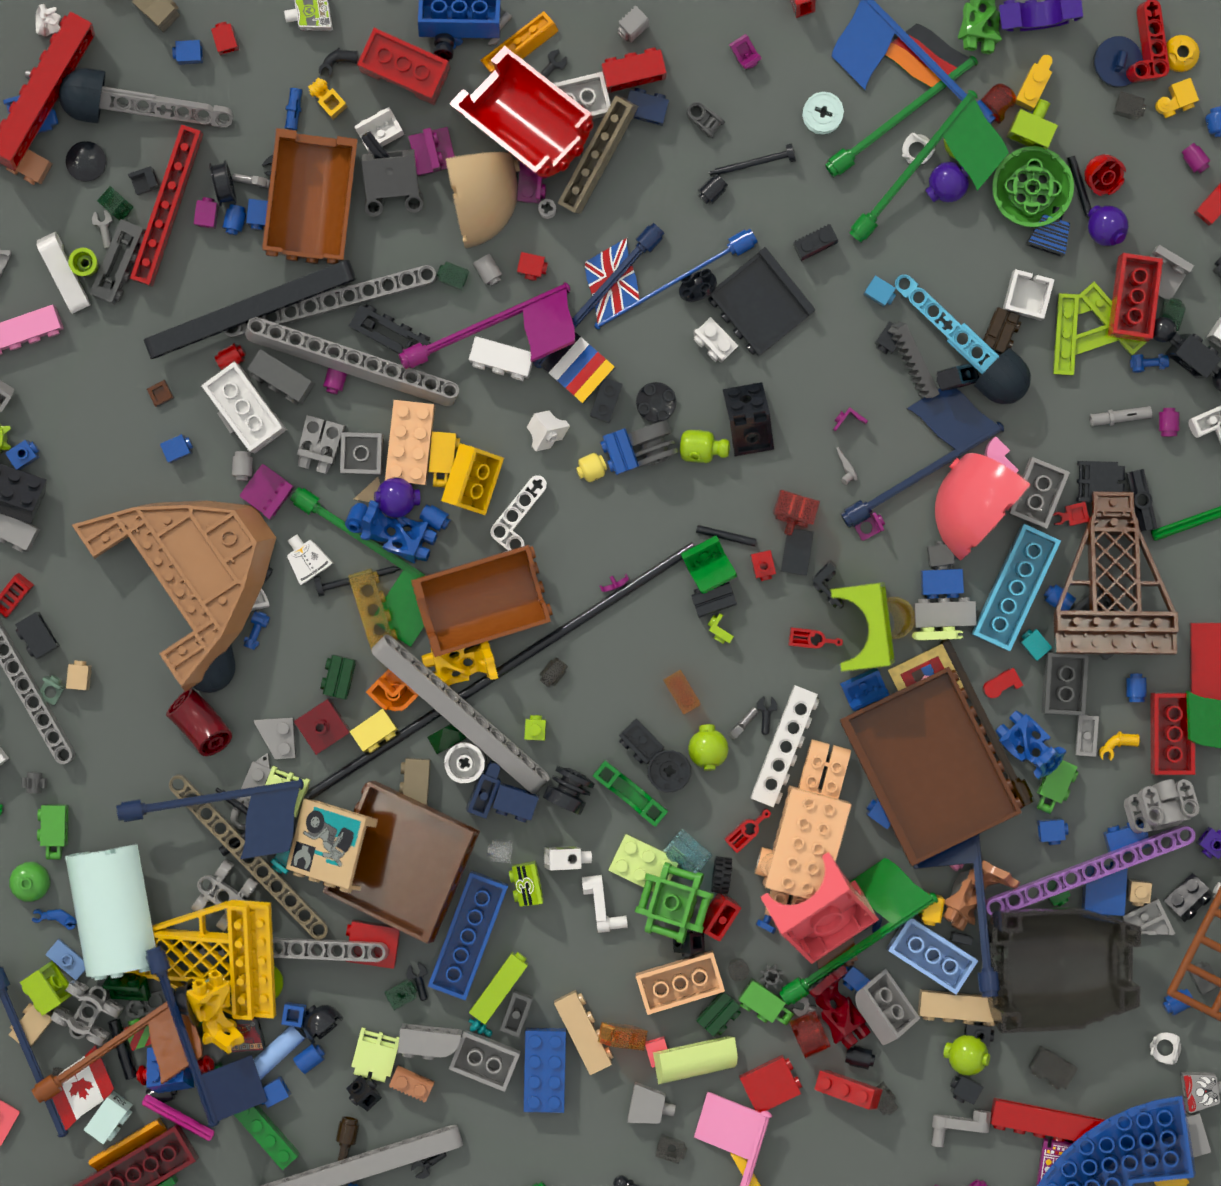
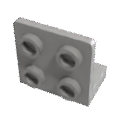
M1158 245L1150 257L1163 259L1158 296L1169 302L1186 274L1191 272L1194 265L1163 246Z

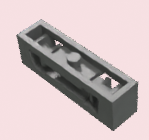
M120 220L89 294L112 304L120 301L123 295V290L121 289L124 282L127 283L130 279L131 272L129 270L131 265L136 262L137 251L142 244L146 232L145 229L125 220ZM120 243H123L130 248L126 249L114 277L116 281L106 278V276H110L122 248Z

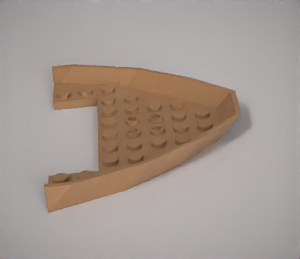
M215 501L151 503L72 525L94 559L129 537L188 622L193 632L159 653L184 692L202 681L209 665L216 657L228 649L242 631L264 584L276 541V536L255 507Z

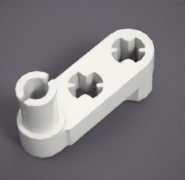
M602 875L582 877L583 894H594L598 933L610 932L611 929L628 928L626 915L610 918L606 916Z

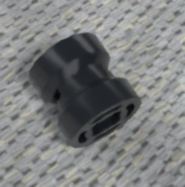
M446 33L437 34L434 38L435 47L433 54L450 61L453 58L454 37Z

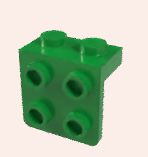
M717 536L681 553L687 570L702 594L721 586L737 576Z

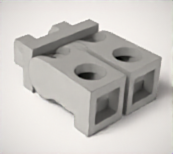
M306 415L297 455H299L298 466L309 469L312 459L319 460L316 471L327 474L331 464L335 462L341 442V432L345 431L346 426Z

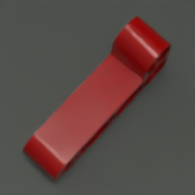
M1147 0L1137 7L1143 61L1129 66L1126 71L1127 78L1134 83L1158 80L1166 76L1170 68L1161 5L1157 0ZM1149 26L1153 27L1154 34L1150 32ZM1152 46L1157 49V54L1152 51ZM1155 66L1159 68V74L1155 71ZM1136 68H1139L1141 71V76L1136 73Z

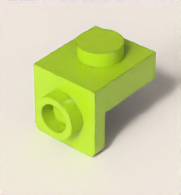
M720 613L718 616L713 615L707 624L710 626L709 631L714 633V639L722 644L725 641L730 643L734 636L717 626L723 615Z

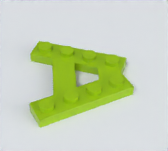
M1095 281L1079 295L1058 294L1053 364L1054 375L1073 376L1075 355L1119 341L1132 356L1147 343L1145 341L1108 336L1112 301ZM1092 311L1104 324V326L1077 335L1079 314Z

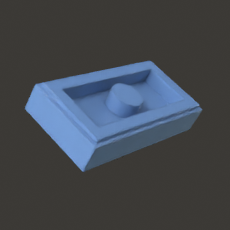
M60 939L45 954L75 980L85 971L83 958Z

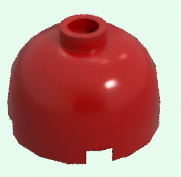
M1101 154L1095 156L1086 165L1084 171L1085 182L1097 195H1111L1123 185L1125 181L1123 176L1126 168L1119 159L1112 155Z

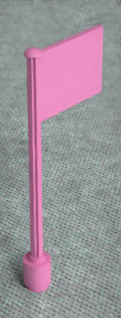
M707 1092L694 1138L748 1159L740 1186H749L772 1114L768 1111L758 1112Z

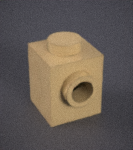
M1128 879L1126 899L1132 902L1134 906H1144V903H1150L1152 883Z

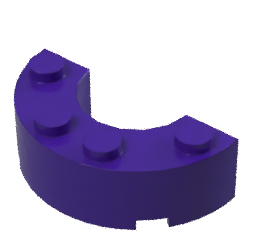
M1007 0L1003 2V5H999L1002 30L1013 32L1014 28H1020V31L1053 28L1069 24V19L1078 21L1083 18L1081 0H1045L1042 2L1028 0L1025 3Z

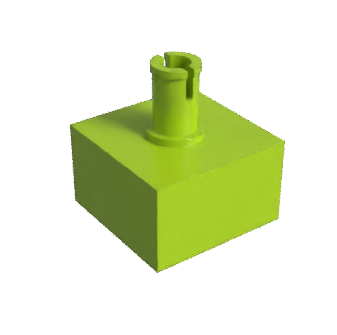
M1039 99L1033 114L1020 109L1015 115L1006 137L1028 147L1038 146L1047 149L1058 126L1044 119L1051 103Z

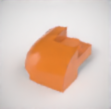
M389 669L366 691L386 711H402L419 696Z

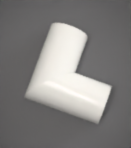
M1221 406L1189 419V428L1196 438L1215 430L1221 444Z

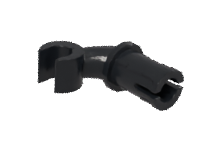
M338 48L325 58L323 64L319 67V74L322 76V69L327 67L330 76L332 74V66L336 62L337 64L339 62L357 64L358 51L340 50Z

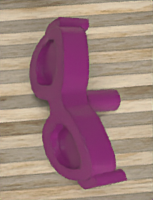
M625 574L623 579L616 582L614 576H611V585L605 587L601 585L599 587L602 592L611 591L628 582L629 578Z

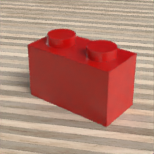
M717 893L707 909L703 923V933L720 942L742 908L734 899L723 893Z

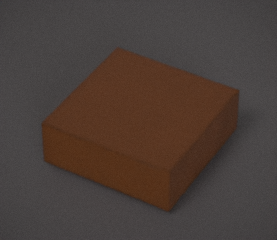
M165 380L147 388L155 407L174 399Z

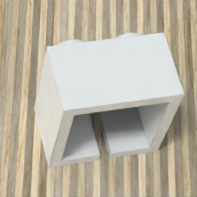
M1015 269L1012 271L1003 309L1017 315L1040 321L1043 320L1055 279L1036 275L1032 281L1030 280L1033 276L1032 273Z

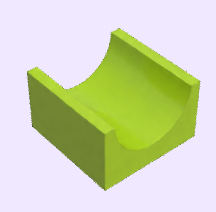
M885 582L831 589L832 598H844L859 606L864 612L869 625V636L864 649L855 658L841 662V671L892 665L895 662Z

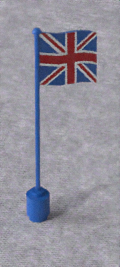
M751 229L742 230L728 239L730 243L726 244L728 247L726 250L639 299L637 278L633 266H631L595 306L597 316L595 328L599 330L604 324L729 252L732 255L736 253L737 256H740L755 247L754 245L758 243ZM627 238L585 262L586 278L592 296L628 257Z

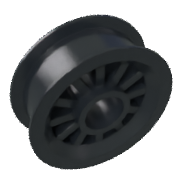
M226 159L222 164L212 165L210 163L211 178L220 207H222V203L230 201L237 203L235 188Z

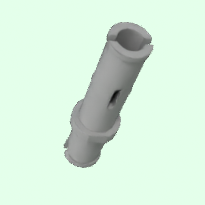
M1151 406L1118 411L1111 409L1104 413L1090 414L1091 427L1105 424L1113 426L1115 423L1151 419L1152 409Z

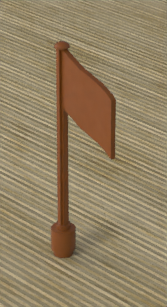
M167 1002L60 1075L53 1076L50 1074L35 1084V1088L31 1090L34 1097L39 1103L47 1102L62 1091L61 1086H63L64 1082L148 1025L151 1045L160 1070L161 1085L189 1067ZM181 1015L195 1057L199 1060L203 1057V1050L197 1027L193 1026L187 1015Z

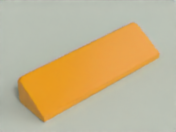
M543 11L482 58L481 62L492 74L495 68L491 60L504 46L521 59H524L559 30L551 18Z
M158 1118L95 1155L88 1163L94 1169L99 1170L167 1130L161 1118Z

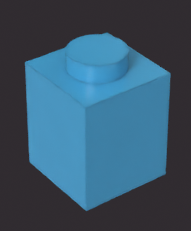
M875 275L863 295L884 307L886 303L890 305L894 300L896 294L893 292L896 288Z

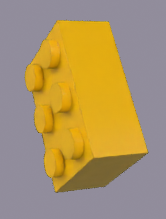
M460 443L441 501L486 515L504 458Z

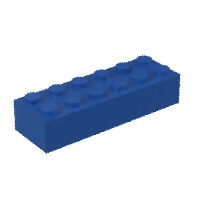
M474 871L470 872L428 987L466 1001L509 884Z

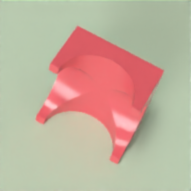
M829 852L822 856L825 864L824 880L818 891L808 900L795 905H784L774 901L768 893L761 896L781 935L811 964L879 920L855 880L851 883L847 880Z

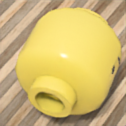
M596 453L580 458L578 461L579 467L576 468L580 479L584 478L587 482H593L604 477L605 470H607L602 455L598 456Z

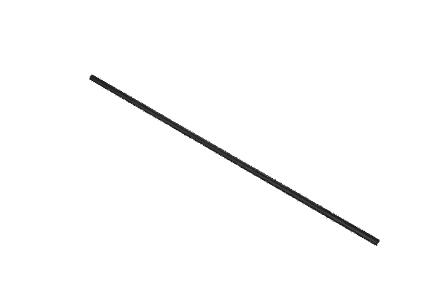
M690 542L497 667V679L683 560L681 553L695 547L693 542ZM485 675L457 694L466 700L497 679H490ZM432 709L398 731L391 740L381 742L379 744L380 747L372 753L366 752L307 790L304 798L313 799L442 715L435 709ZM245 831L241 833V835H242L244 838H245ZM237 837L229 841L232 847H238L241 844ZM224 845L219 847L223 856L230 853Z

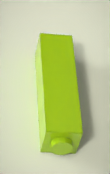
M511 952L469 1013L486 1024L528 966L527 958L519 952L516 954Z

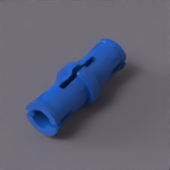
M290 88L289 102L285 109L287 110L285 129H298L299 113L302 111L300 107L302 89Z

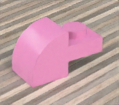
M996 436L993 437L986 446L985 456L998 461L1015 473L1019 471L1005 457L1010 450Z

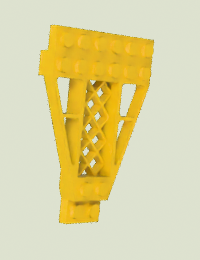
M229 900L152 925L156 947H158V942L162 940L169 947L166 955L172 950L179 957L174 962L167 955L171 966L170 969H167V975L172 988L176 989L186 985L179 981L188 982L189 979H203L205 981L209 979V972L221 964L228 971L226 974H222V976L231 985L232 1006L223 1008V1011L231 1014L232 1019L275 1018L276 1000L271 903ZM227 908L228 933L207 931L205 915ZM199 918L200 931L167 928L181 922ZM169 939H174L177 941L173 944ZM189 941L197 942L194 945H192ZM179 942L188 949L185 954L176 947ZM208 942L216 944L212 947ZM199 943L208 951L204 955L195 948ZM218 945L227 952L223 957L215 950ZM189 952L198 959L195 964L186 957ZM209 953L218 961L214 966L205 958ZM228 955L230 964L225 960ZM182 960L190 969L183 971L177 964ZM201 962L208 971L201 972L196 966ZM139 970L124 972L134 973L139 976H146L149 979H155L159 981V978L156 977V974L151 975L150 971L141 973L139 972Z

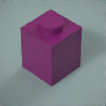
M203 197L202 201L197 200L194 217L195 226L216 229L219 204L214 202L215 199Z

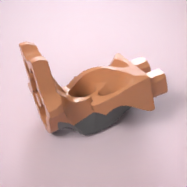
M985 860L982 861L985 889L989 885L998 883L1013 889L1020 885V882L1014 879L1009 872L999 869ZM974 865L969 871L960 872L953 884L951 897L944 901L947 909L942 917L952 922L951 926L960 931L964 930L967 923L975 925L974 911L977 907L976 888L974 889Z

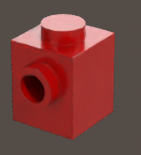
M521 252L517 274L525 275V279L536 281L537 278L541 279L542 274L546 275L548 263L545 262V257Z
M771 550L751 554L755 578L760 577L761 581L773 579L772 574H776Z

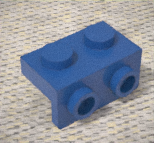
M877 667L840 683L852 711L865 708L867 705L889 696V692Z

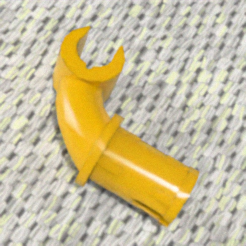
M1118 731L1116 735L1112 736L1099 749L1098 754L1103 760L1104 753L1109 752L1108 759L1112 760L1114 758L1113 749L1116 746L1138 747L1140 737L1138 734H1122L1121 731Z

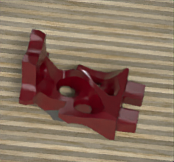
M843 965L809 992L815 1000L816 1013L830 1027L834 1043L837 1044L841 1041L849 1049L858 1042L853 1032L860 1040L871 1032L865 1024L866 1020L855 1008L850 997L845 998L838 991V982L847 973ZM831 1000L836 1002L837 1008H832Z

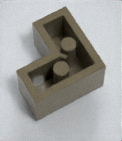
M132 0L133 4L163 33L180 16L177 12L179 7L173 0Z

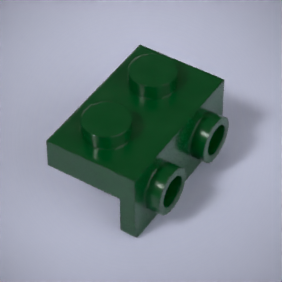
M109 975L102 984L103 989H109L111 999L148 1001L151 997L146 976L123 975L122 977L111 978Z

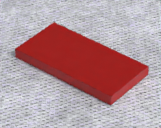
M1190 623V692L1200 697L1221 700V623Z

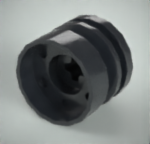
M663 750L650 760L648 777L651 784L658 790L676 792L684 788L689 782L691 765L682 753L674 750ZM669 765L672 766L673 770H676L675 774H672L671 777H668V773L665 772Z
M557 766L555 771L563 776L562 778L556 775L552 776V779L558 782L559 785L558 787L548 785L543 798L568 811L581 815L586 802L579 796L580 794L590 796L591 792L584 789V785L593 788L595 783L587 778L586 775L576 770Z

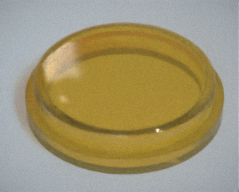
M889 597L887 598L888 610L894 619V629L891 632L892 639H900L909 634L915 624L914 609L909 602L902 598Z

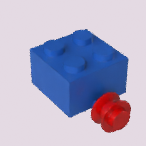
M147 1048V1068L141 1065L136 1073L137 1080L142 1085H146L147 1088L156 1093L194 1088V1079L189 1067L161 1085L160 1070L153 1048ZM205 1055L203 1060L202 1058L197 1060L201 1074L214 1070V1061L208 1055Z

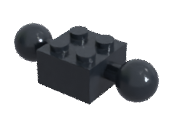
M1168 317L1155 319L1153 338L1161 343L1170 342L1172 344L1165 354L1195 378H1207L1211 375L1214 387L1221 392V368L1217 365L1221 358L1217 356L1218 352L1211 346L1207 348L1202 344L1203 340L1194 333L1192 335H1179L1176 332V325L1172 319Z

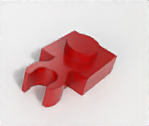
M1085 502L1065 506L1066 513H1053V516L1059 515L1061 517V521L1054 523V525H1061L1067 520L1069 526L1089 521Z

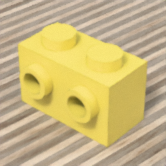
M381 709L352 729L350 733L363 752L369 751V753H372L380 747V742L383 740L387 742L394 738L398 728L387 712Z

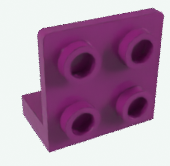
M521 161L517 202L539 204L541 199L546 197V184H543V179H547V177L538 176Z
M261 464L241 492L240 497L272 520L295 486L266 465Z

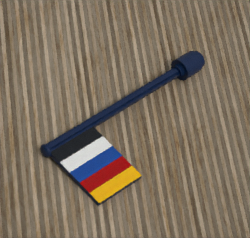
M656 224L648 225L635 239L638 242L636 248L572 318L574 328L581 323L642 253L646 251L651 253L661 242L662 236L665 233ZM576 332L575 343L533 361V365L536 368L546 370L583 404L616 368Z

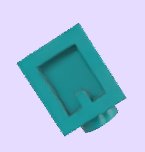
M291 846L288 852L277 853L270 861L273 864L272 868L279 874H287L290 871L286 869Z

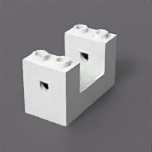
M231 363L201 385L249 452L257 453L287 431L284 424L271 411L252 385L251 379L238 363Z

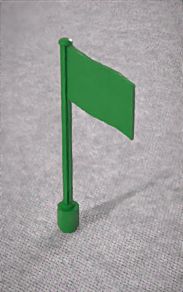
M968 90L969 93L871 213H862L851 226L852 230L849 232L855 239L861 243L864 239H868L878 226L875 223L878 220L877 217L943 137L953 156L971 177L977 191L1009 154L1004 141L987 121L975 98H978L975 91Z
M1186 691L1188 740L1201 746L1221 748V700L1200 697L1190 691Z
M887 858L882 859L851 880L850 883L854 880L858 883L872 909L887 919L889 923L806 979L797 977L782 987L783 990L779 993L787 1005L795 1004L810 994V986L935 902L938 903L937 895L934 893L929 895L914 884L899 866Z

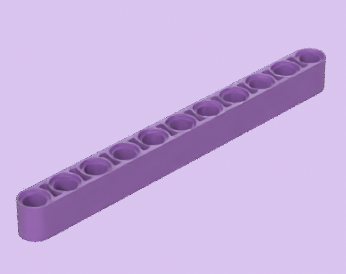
M1180 825L1015 889L1000 893L986 900L987 913L993 917L1002 916L1184 847L1195 840V832L1188 826ZM1187 829L1189 837L1186 840H1181V831ZM1164 837H1169L1170 844L1167 847H1162L1161 840ZM1145 844H1150V853L1144 855L1142 847ZM1127 851H1130L1132 853V859L1128 862H1125L1123 860V854ZM1111 858L1113 866L1110 869H1105L1104 861ZM1088 866L1094 867V873L1091 876H1086L1085 869ZM1069 873H1074L1076 877L1072 883L1066 882V876ZM1050 880H1055L1056 888L1051 891L1048 890L1047 883ZM1032 887L1037 888V895L1030 898L1028 890ZM1014 894L1018 895L1019 900L1017 904L1010 905L1009 897ZM993 902H998L1000 905L999 910L996 912L990 911V905Z

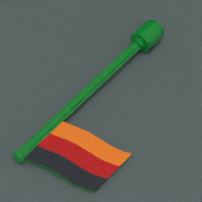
M916 23L906 31L953 81L974 65H978V61L974 56L967 57L953 49L933 31L923 25ZM899 37L890 44L885 57L894 61L911 77L927 85L930 89L852 149L845 150L842 148L830 157L825 167L833 177L840 176L855 165V156L947 87Z

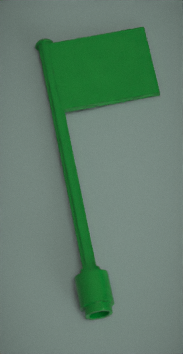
M298 487L290 499L294 506L308 515L311 512L319 514L403 570L370 621L411 647L424 628L411 580L427 575L395 554L383 549V546L374 540H362V533L349 531L345 526V521L321 506L319 497L305 488L301 489Z

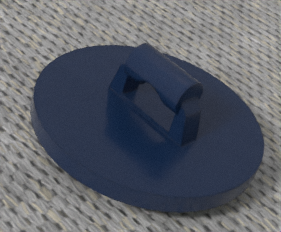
M1114 36L1106 39L1098 46L1094 55V67L1097 75L1103 82L1113 87H1124L1133 83L1127 78L1126 71L1129 66L1143 61L1142 53L1137 44L1123 36ZM1136 68V73L1138 75H1140L1141 71L1139 70V68Z

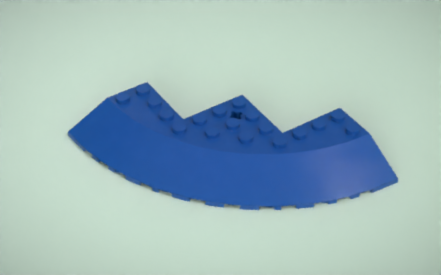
M1183 1095L1141 1104L1104 1120L1070 1145L1046 1171L1037 1186H1136V1183L1194 1178L1196 1171Z

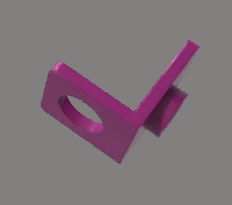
M849 407L845 413L841 411L834 420L837 424L832 430L835 432L849 413L863 424H866L868 421Z
M874 512L870 514L871 517L864 521L872 525V531L868 534L861 531L862 523L855 526L862 541L884 531L883 526L885 523L880 514L877 515Z

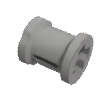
M544 199L538 205L541 217L550 219L555 216L557 209L553 200ZM547 204H550V207L553 210L548 211V214H545L544 209H542V207H546Z

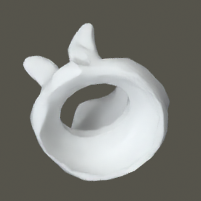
M45 4L38 5L36 11V33L38 35L46 37L50 34L58 33L60 29L58 23L61 16L55 13L56 7L47 9Z
M911 133L903 144L902 157L911 164L915 158L909 153L910 145L914 142H920L925 147L930 139L921 134ZM935 148L930 152V154L921 164L926 163L932 157Z
M1167 1032L1154 1036L1150 1043V1055H1153L1156 1060L1165 1064L1173 1065L1177 1063L1181 1053L1180 1037ZM1163 1039L1169 1040L1173 1044V1052L1167 1056L1161 1055L1157 1050L1159 1041Z

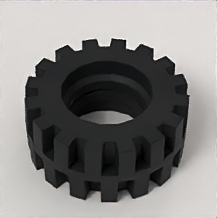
M715 857L711 886L712 892L728 894L732 873V858Z

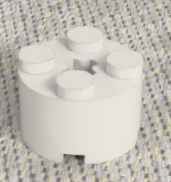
M461 742L454 745L447 752L444 760L448 776L458 783H470L477 780L483 773L486 764L483 751L470 742ZM468 758L470 766L466 765L463 768L460 759Z

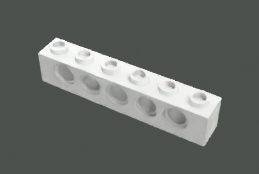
M794 685L750 796L751 799L774 807L775 803L779 804L783 795L780 792L782 785L786 786L790 774L787 773L790 766H794L797 755H795L797 747L801 748L805 738L802 736L805 728L808 729L811 724L812 718L809 717L812 709L816 710L820 700L817 698L818 694ZM800 703L806 706V711L802 715H798L795 712L796 705ZM792 722H796L799 726L798 731L794 734L788 731V725ZM784 741L791 743V749L788 752H782L780 749V745ZM776 760L784 762V768L781 771L773 769V763ZM768 779H775L777 782L773 790H769L765 786Z

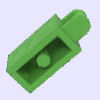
M1062 760L1061 764L1051 774L1043 777L1037 791L1038 794L1042 795L1037 809L1050 814L1056 802L1062 804L1063 800H1067L1070 794L1068 789L1070 783L1075 782L1079 773L1076 771L1077 766ZM1046 797L1052 799L1050 805L1044 803Z
M44 804L41 805V809H38L37 818L38 821H41V828L37 831V841H40V846H46V859L61 860L62 846L68 845L69 805ZM51 846H57V851H51Z
M752 978L738 998L741 1002V1007L749 1012L751 1009L758 1013L757 1017L765 1023L767 1021L773 1023L777 1019L787 1026L794 1016L792 1011L784 1007L786 1003L781 997ZM781 1010L786 1012L782 1018L778 1016Z

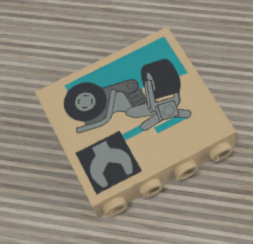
M303 798L286 869L293 871V875L298 877L309 876L308 880L320 883V881H324V885L336 888V886H339V890L351 893L352 890H360L361 886L352 884L366 826L376 827L378 819L318 800Z

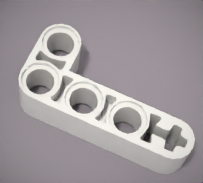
M57 232L37 240L38 250L70 312L74 314L90 306V301L77 275L69 267V260L63 250L64 246Z
M533 476L491 528V536L508 551L512 550L510 542L513 539H519L521 547L525 546L524 540L513 530L546 490L547 483L542 476ZM534 480L537 482L539 480H542L541 485L543 486V488H537L534 491V493L537 494V496L534 498L531 493L526 491V489L528 487L530 490L534 488ZM522 495L530 496L531 502L528 506L520 504L519 500ZM513 510L518 513V519L515 522L508 521L507 514L509 511ZM498 526L504 527L506 531L505 535L501 538L496 537L494 534V530Z

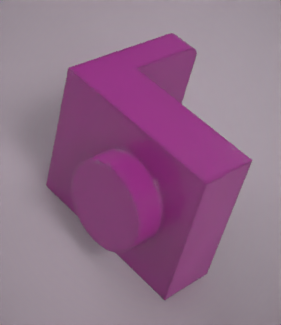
M746 34L729 44L738 63L744 69L756 66L758 61L762 59Z

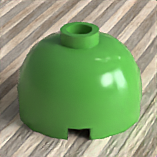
M25 862L18 865L12 871L9 878V887L17 899L24 902H34L41 899L47 893L50 887V875L47 869L37 862Z

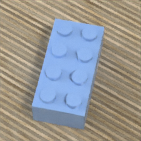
M914 918L900 926L886 948L889 952L956 995L978 962L975 957Z

